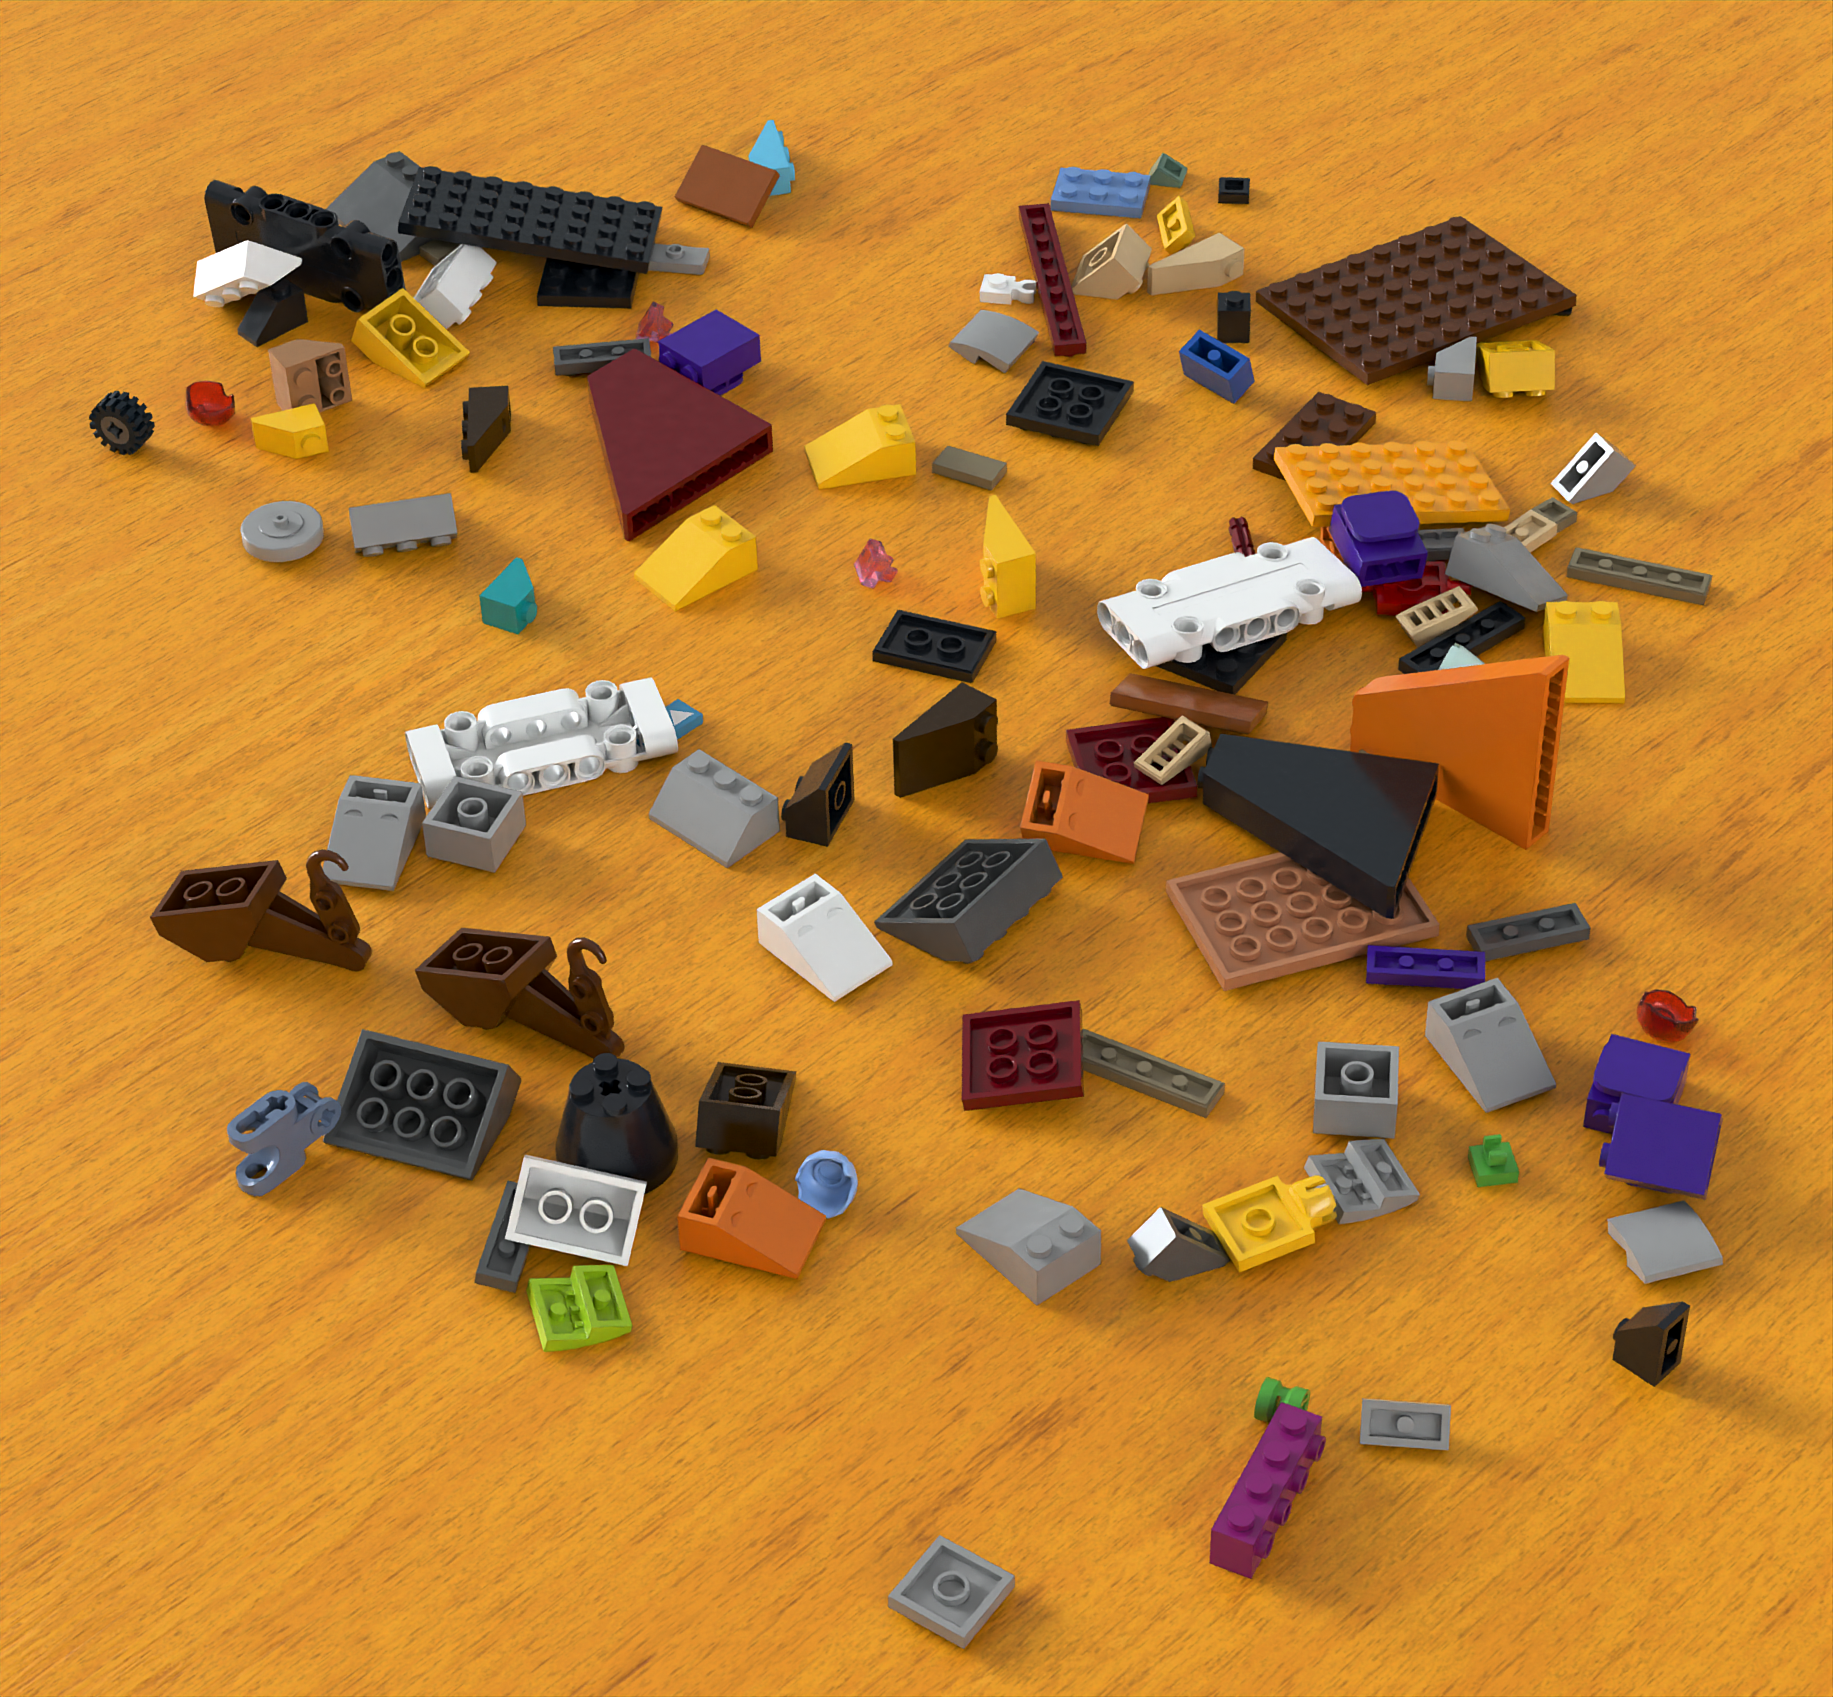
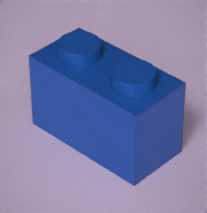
M1200 329L1179 351L1185 376L1233 404L1255 382L1250 358Z

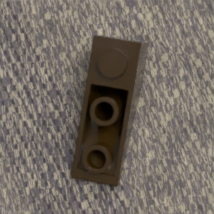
M508 386L469 388V400L463 401L464 420H462L463 440H461L463 460H469L470 473L478 472L511 432V405Z

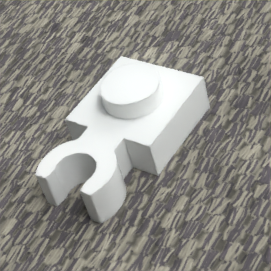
M1000 273L984 274L980 288V302L1011 305L1013 299L1025 304L1034 303L1037 281L1023 280L1016 282V276H1005Z

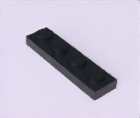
M1499 601L1399 658L1398 670L1404 674L1438 670L1448 651L1455 643L1478 656L1523 630L1526 617Z

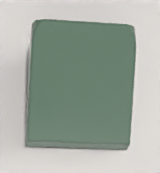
M1162 153L1150 169V184L1180 188L1188 169L1167 154Z

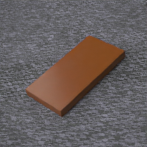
M1130 673L1111 692L1109 703L1114 707L1176 720L1183 715L1195 724L1247 735L1267 714L1268 701Z

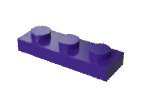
M1368 945L1366 983L1466 989L1485 982V952Z

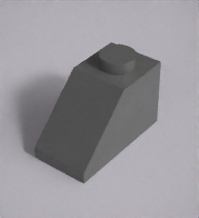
M1162 1207L1127 1240L1135 1255L1133 1261L1137 1268L1147 1276L1155 1275L1169 1282L1224 1267L1230 1261L1212 1230Z

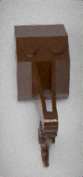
M321 849L314 851L308 857L306 863L307 874L310 878V900L317 913L280 892L287 877L279 861L272 860L181 871L150 916L159 936L206 962L235 961L241 958L248 946L327 963L351 971H361L372 955L370 945L358 938L360 925L342 888L337 883L331 881L321 867L322 861H331L337 864L342 871L349 869L344 858L331 850Z
M460 928L415 969L422 990L464 1026L479 1027L486 1030L494 1029L500 1026L507 1017L572 1047L593 1059L603 1053H611L618 1058L624 1052V1042L611 1030L614 1027V1014L608 1005L602 988V980L595 971L588 968L582 950L592 952L601 964H605L607 958L600 946L588 938H575L568 945L567 959L570 965L569 990L548 972L557 958L552 940L548 936Z

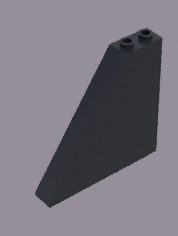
M1220 734L1215 747H1209L1206 767H1200L1197 785L1198 788L1203 789L1204 805L1383 917L1394 919L1437 797L1439 764Z

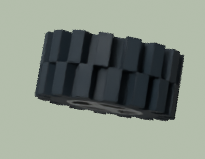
M119 391L108 393L89 415V420H92L90 428L96 429L93 433L94 436L103 439L101 444L104 447L109 444L111 446L110 451L115 453L119 449V454L125 455L127 452L129 455L135 451L137 452L154 432L152 429L155 427L154 422L150 421L153 418L151 412L145 413L147 406L144 403L140 406L137 403L139 399L135 396L130 399L127 392L122 394Z

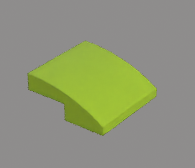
M614 1265L573 1266L571 1275L567 1278H529L526 1292L544 1352L581 1348L606 1342L631 1332L632 1323Z

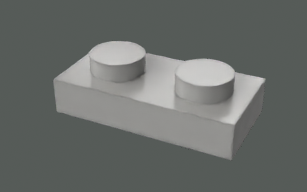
M1362 1398L1360 1444L1449 1450L1451 1405Z

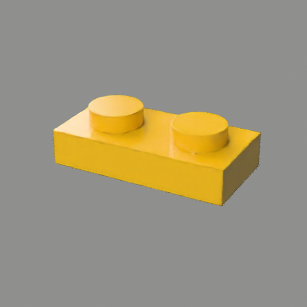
M1178 196L1157 214L1164 249L1172 255L1188 247L1193 238L1196 237L1188 203Z

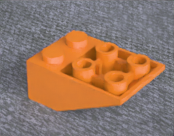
M1036 760L1020 826L1022 839H1046L1051 851L1134 864L1149 794L1074 766Z
M707 1158L677 1215L680 1250L798 1279L826 1222V1215L745 1166Z

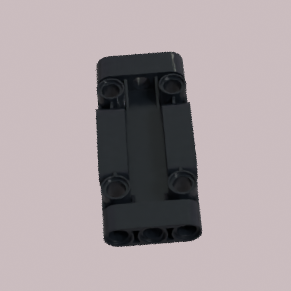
M213 180L207 186L204 199L216 253L249 240L302 258L301 265L284 277L303 289L305 294L332 303L342 302L349 310L354 312H360L364 308L372 310L400 289H405L397 242L370 232L368 227L359 220H352L345 227L339 226L338 217L332 211L282 194L268 195L258 186H252L245 192L239 187L219 180Z

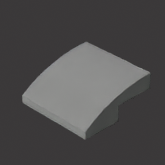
M980 310L955 336L948 347L973 364L980 358H983L1003 373H1006L1035 342L1039 332L1010 316L993 311Z
M1385 1139L1349 1141L1344 1153L1310 1155L1304 1166L1309 1177L1320 1175L1325 1179L1326 1183L1316 1188L1329 1185L1336 1202V1207L1333 1211H1336L1337 1217L1335 1219L1338 1224L1364 1221L1394 1212L1416 1202L1420 1196Z
M1685 1201L1607 1219L1608 1234L1626 1251L1627 1266L1645 1284L1723 1265V1257L1713 1237L1699 1216Z

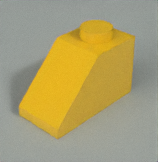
M315 403L251 418L257 449L295 459L329 452L325 424Z

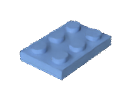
M1078 167L1060 168L1051 197V211L1142 218L1150 189L1151 175H1142L1138 172H1111L1106 169L1096 171L1084 170Z

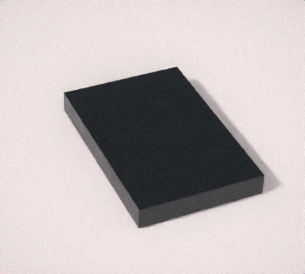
M897 610L872 651L873 661L973 683L997 641L996 631Z

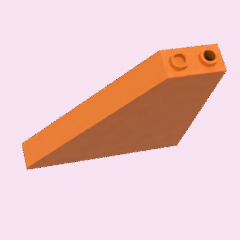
M1555 655L1377 677L1367 686L1358 689L1352 699L1353 716L1350 727V751L1359 753V750L1362 749L1366 753L1438 763L1436 800L1527 850L1549 832L1569 657Z

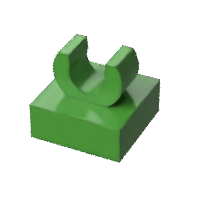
M1500 1134L1484 1136L1483 1145L1469 1146L1468 1160L1477 1187L1518 1183L1519 1169L1510 1143H1501L1502 1137Z

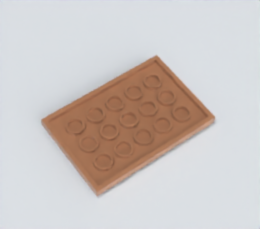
M1281 852L1166 880V893L1223 991L1366 955L1368 945L1397 947L1439 936L1440 924L1409 877L1394 919L1383 917Z

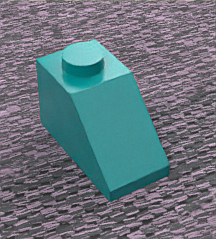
M516 557L479 597L482 622L484 624L519 634L535 619L537 604L535 603L534 587L523 559Z

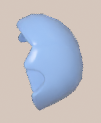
M821 1150L806 1157L795 1177L799 1191L798 1199L823 1213L828 1219L843 1214L853 1201L858 1188V1177L853 1163L849 1162L846 1156L836 1151Z

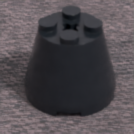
M603 1053L596 1056L592 1063L584 1066L574 1075L569 1084L568 1095L556 1140L557 1162L646 1181L644 1194L663 1184L672 1174L677 1164L678 1141L675 1128L654 1087L649 1071L635 1062L619 1059L611 1053Z

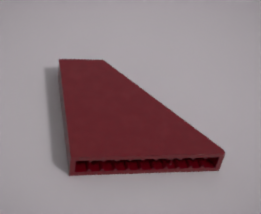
M635 348L587 376L589 402L623 536L627 541L633 540L773 452L772 424Z

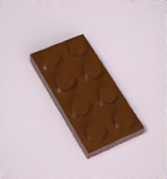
M1318 392L1253 457V469L1285 480L1274 461L1275 447H1288L1291 444L1320 446L1325 443L1336 446L1352 445L1357 443L1376 423V412L1361 405L1335 398L1330 394Z

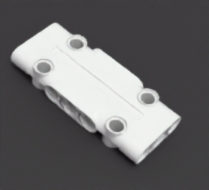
M1310 537L1287 545L1274 542L1264 543L1257 548V554L1245 557L1239 552L1231 553L1172 571L1162 581L1157 579L1142 580L1136 585V591L1100 601L1097 605V614L1104 630L1141 668L1146 669L1174 659L1184 663L1195 662L1202 657V646L1208 643L1216 651L1227 652L1293 630L1298 623L1316 624L1323 619L1324 607L1330 611L1359 602L1362 597V588L1358 578L1319 540L1315 537Z
M653 678L622 683L619 685V690L610 681H595L585 689L586 697L579 698L578 694L572 689H559L488 705L478 714V721L474 714L458 711L446 717L444 720L445 729H439V726L436 724L405 731L409 756L418 782L422 784L423 796L428 809L433 808L454 776L521 791L524 796L596 779L607 768L616 773H627L637 767L638 761L678 753L675 729ZM636 739H639L640 746L637 745Z

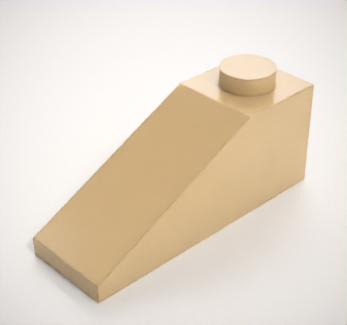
M1221 233L1204 239L1149 265L1147 293L1157 295L1218 287L1243 275L1244 248Z

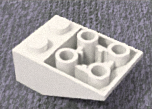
M817 874L810 876L757 909L759 944L834 1002L893 965L892 959L843 895Z

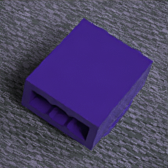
M717 309L658 341L660 363L720 396L739 386L743 382V372L761 362L760 335Z
M1383 491L1354 495L1345 498L1342 504L1334 505L1329 532L1346 567L1356 575L1361 587L1423 577L1428 552L1418 534L1419 519L1410 501L1403 493Z
M1611 1034L1594 1071L1593 1084L1587 1097L1583 1127L1613 1134L1614 1127L1608 1126V1117L1612 1102L1619 1103L1621 1093L1678 1105L1686 1083L1690 1053Z
M1621 1093L1620 1102H1612L1608 1126L1614 1127L1611 1144L1603 1143L1599 1167L1605 1168L1604 1175L1607 1179L1658 1192L1675 1193L1706 1200L1723 1121L1722 1114Z

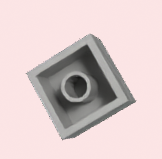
M454 776L422 822L427 856L495 873L526 826L522 792Z
M1318 1042L1313 1133L1395 1139L1398 1107L1399 1046Z

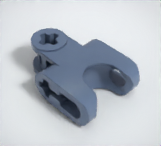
M302 1082L296 1085L290 1092L276 1090L265 1094L233 1118L227 1126L229 1142L241 1151L249 1153L236 1167V1178L239 1188L249 1195L263 1196L299 1170L306 1160L304 1149L321 1136L329 1133L337 1124L341 1115L340 1103L331 1097L322 1099L318 1096L317 1087L309 1082ZM249 1130H252V1131H253L252 1133H249V1134H242V1133L245 1132V1131H249ZM262 1169H267L264 1176L256 1179L251 1178Z

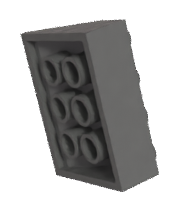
M400 151L390 153L386 157L374 161L326 208V210L336 213L338 222L342 227H345L352 220H359L368 227L370 232L395 240L398 245L401 262L419 255L420 246L435 240L398 233V222L420 167Z
M965 839L875 920L874 923L878 929L944 961H960L968 964L979 960L984 955L983 951L994 941L1004 937L1007 933L1006 930L1015 921L1025 917L1029 913V908L1039 899L1049 895L1052 891L1051 888L1063 876L1046 839Z
M362 1029L337 1099L341 1105L340 1118L335 1127L325 1134L323 1142L340 1148L473 1181L510 1116L522 1079L508 1064Z

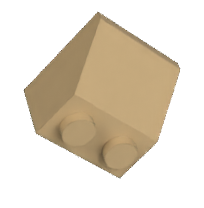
M1126 223L1082 256L1071 285L1073 294L1118 300L1127 292L1129 294L1134 293L1143 283L1142 276L1149 266L1148 259L1152 248Z

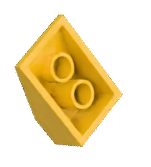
M404 288L357 320L351 339L373 363L423 388L470 355V352Z
M1538 340L1480 342L1476 344L1475 360L1483 388L1489 393L1493 392V397H1513V391H1526V396L1546 395V390H1555V350Z
M901 404L882 405L877 408L867 409L804 446L818 490L916 475L915 439Z
M992 495L989 496L983 542V558L980 559V569L984 577V586L980 587V595L984 606H989L998 619L1036 609V553L998 497Z
M713 505L687 518L635 571L634 579L674 611H677L758 570L756 536L717 506Z
M1546 602L1542 633L1545 657L1555 655L1569 657L1564 703H1625L1622 628L1618 602Z

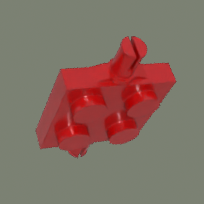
M1426 561L1422 578L1361 588L1362 592L1372 593L1375 598L1376 614L1397 616L1415 605L1458 586L1467 595H1471L1472 585L1463 581L1450 580V577L1445 574V562ZM1445 609V610L1442 611L1441 613H1442V614H1445V613H1447L1448 610Z

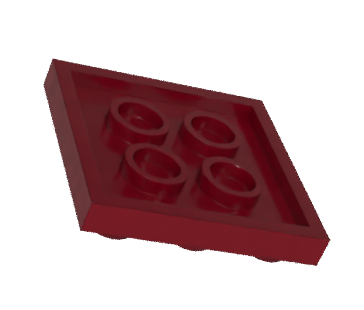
M1158 717L1066 730V743L1074 767L1149 794L1148 804L1197 797L1198 786L1191 766H1188L1163 785L1134 767V762L1175 723L1174 719ZM1173 748V749H1172V750H1173L1174 752H1176L1177 754L1180 752V751H1179L1178 749H1176V748ZM1166 755L1162 756L1168 762L1172 760ZM1156 762L1150 764L1159 771L1163 769V767L1157 764Z
M1080 1000L963 1014L962 1103L964 1111L1084 1097L1083 1029Z

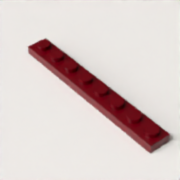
M1046 203L1019 206V220L1034 278L1037 281V290L1054 356L1070 357L1076 354H1086L1087 343L1050 205Z

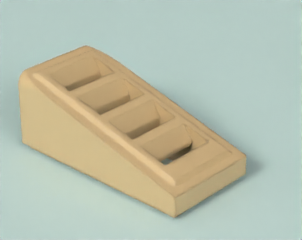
M1458 586L1415 605L1395 617L1404 632L1418 648L1457 626L1477 612L1478 608L1462 588ZM1459 601L1462 606L1455 608L1452 604ZM1445 609H1447V610L1449 611V612H1447V613H1445V614H1442V613H1441V612L1444 611Z
M1182 715L1134 762V767L1163 785L1208 752L1209 747H1212L1210 733ZM1187 741L1188 744L1184 745L1182 742ZM1173 748H1176V749H1178L1180 752L1177 754V753L1174 752L1172 749H1173ZM1166 755L1172 760L1168 762L1162 756ZM1156 762L1157 764L1162 766L1163 769L1159 771L1150 764Z

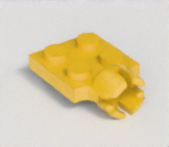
M1277 1175L1203 1204V1216L1239 1273L1314 1244L1315 1232L1313 1229L1332 1222L1337 1217L1336 1211H1333L1336 1207V1202L1329 1185L1322 1188H1314L1326 1183L1325 1179L1320 1175L1305 1178L1295 1182L1293 1185H1286Z

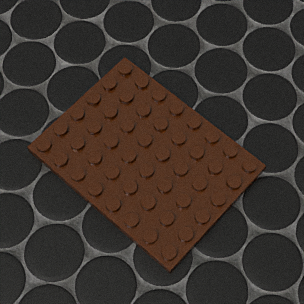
M1461 216L1452 217L1443 223L1425 227L1421 231L1401 236L1385 244L1376 245L1372 249L1358 254H1351L1347 258L1324 264L1320 268L1306 273H1299L1295 277L1272 283L1268 287L1256 291V302L1366 385L1435 360L1437 352L1468 337H1477V344L1576 306L1577 297L1575 293Z

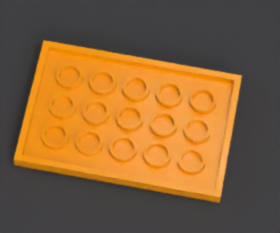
M1451 440L1448 443L1419 441L1416 444L1386 442L1384 445L1354 443L1343 446L1325 443L1320 446L1291 444L1288 447H1275L1274 461L1312 527H1329L1334 505L1342 504L1345 498L1383 491L1403 493L1410 501L1420 524L1508 521L1510 508L1467 442L1464 443L1458 440Z

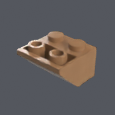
M296 339L268 349L276 402L282 410L315 403L320 413L352 401L345 347L342 344Z

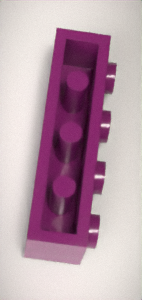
M1283 1402L1280 1403L1211 1529L1210 1564L1251 1579L1262 1558L1266 1559L1269 1556L1276 1531L1279 1526H1284L1287 1522L1293 1499L1297 1493L1301 1494L1304 1490L1310 1467L1314 1461H1319L1323 1453L1326 1437L1321 1435L1322 1416Z

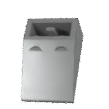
M350 775L338 800L327 850L338 853L344 858L349 869L342 871L334 862L324 861L323 871L331 881L340 885L394 891L421 830L422 822L426 818L422 784Z
M1498 978L1428 1002L1426 1038L1485 1113L1556 1088V1082L1518 1002Z

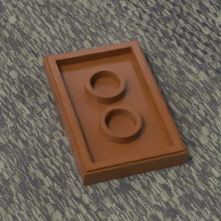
M702 144L674 197L678 202L753 228L780 175L776 170Z

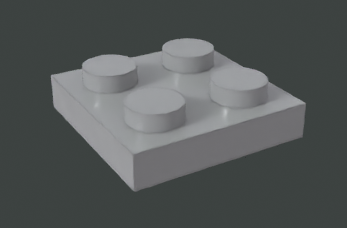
M939 1535L888 1595V1607L964 1649L1014 1589L1015 1575Z

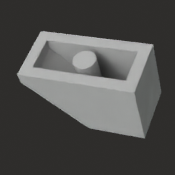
M1468 337L1436 353L1435 366H1428L1427 385L1433 386V399L1472 401L1477 337Z
M1596 432L1551 484L1568 502L1575 504L1613 492L1636 465L1616 446Z

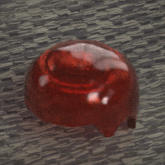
M194 382L186 387V412L194 422L203 426L214 427L223 425L235 414L234 395L230 394L228 397L224 392L223 385L219 382Z
M1654 989L1649 992L1646 991L1637 1005V1019L1643 1031L1659 1042L1670 1044L1682 1041L1693 1031L1699 1021L1696 1017L1697 1008L1695 1006H1687L1682 998L1669 990Z

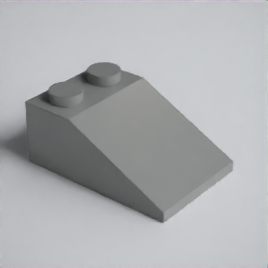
M1487 524L1485 527L1472 528L1471 531L1456 535L1445 571L1446 575L1535 612L1544 610L1546 602L1567 600V593L1518 538L1506 534L1507 530L1495 524Z
M1020 1188L956 1227V1234L1036 1305H1039L1101 1265V1230L1073 1206Z

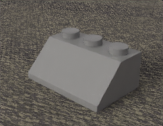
M451 493L349 508L355 553L363 552V557L384 554L383 549L397 547V552L412 551L418 549L417 544L431 542V547L445 546L451 544V539L457 538L458 533Z
M700 749L672 767L649 811L650 820L726 868L732 866L780 831L778 797Z

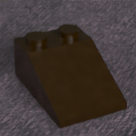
M962 682L894 737V795L901 798L973 775L986 764L991 763L998 753L997 699Z
M718 1062L699 1100L695 1147L706 1148L707 1152L718 1155L728 1154L732 1151L746 1153V1156L753 1159H767L770 1156L776 1157L784 1135L796 1080V1071Z

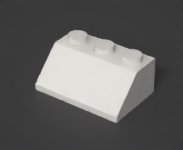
M249 240L197 261L193 297L204 300L208 306L223 307L226 303L240 300L241 297L255 294L259 290L271 286L300 266L302 258Z
M461 244L431 270L413 298L444 328H449L455 322L460 325L472 312L469 307H472L481 298L482 293L479 290L484 289L493 279L490 273L497 262L481 247Z
M525 1155L505 1239L628 1266L647 1182Z

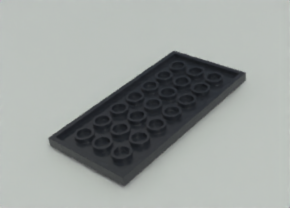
M428 166L418 168L398 222V233L647 274L663 207L655 206L647 201L636 203L625 201L616 196L605 198L594 196L586 191L575 193L564 191L562 188L555 186L547 188L538 187L525 181L514 183L503 181L494 176L486 178L477 177L464 171L453 173Z

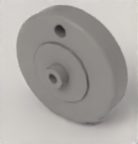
M278 501L263 505L248 514L240 528L245 550L253 557L269 562H287L302 558L313 552L324 538L323 521L319 512L307 504L295 501Z

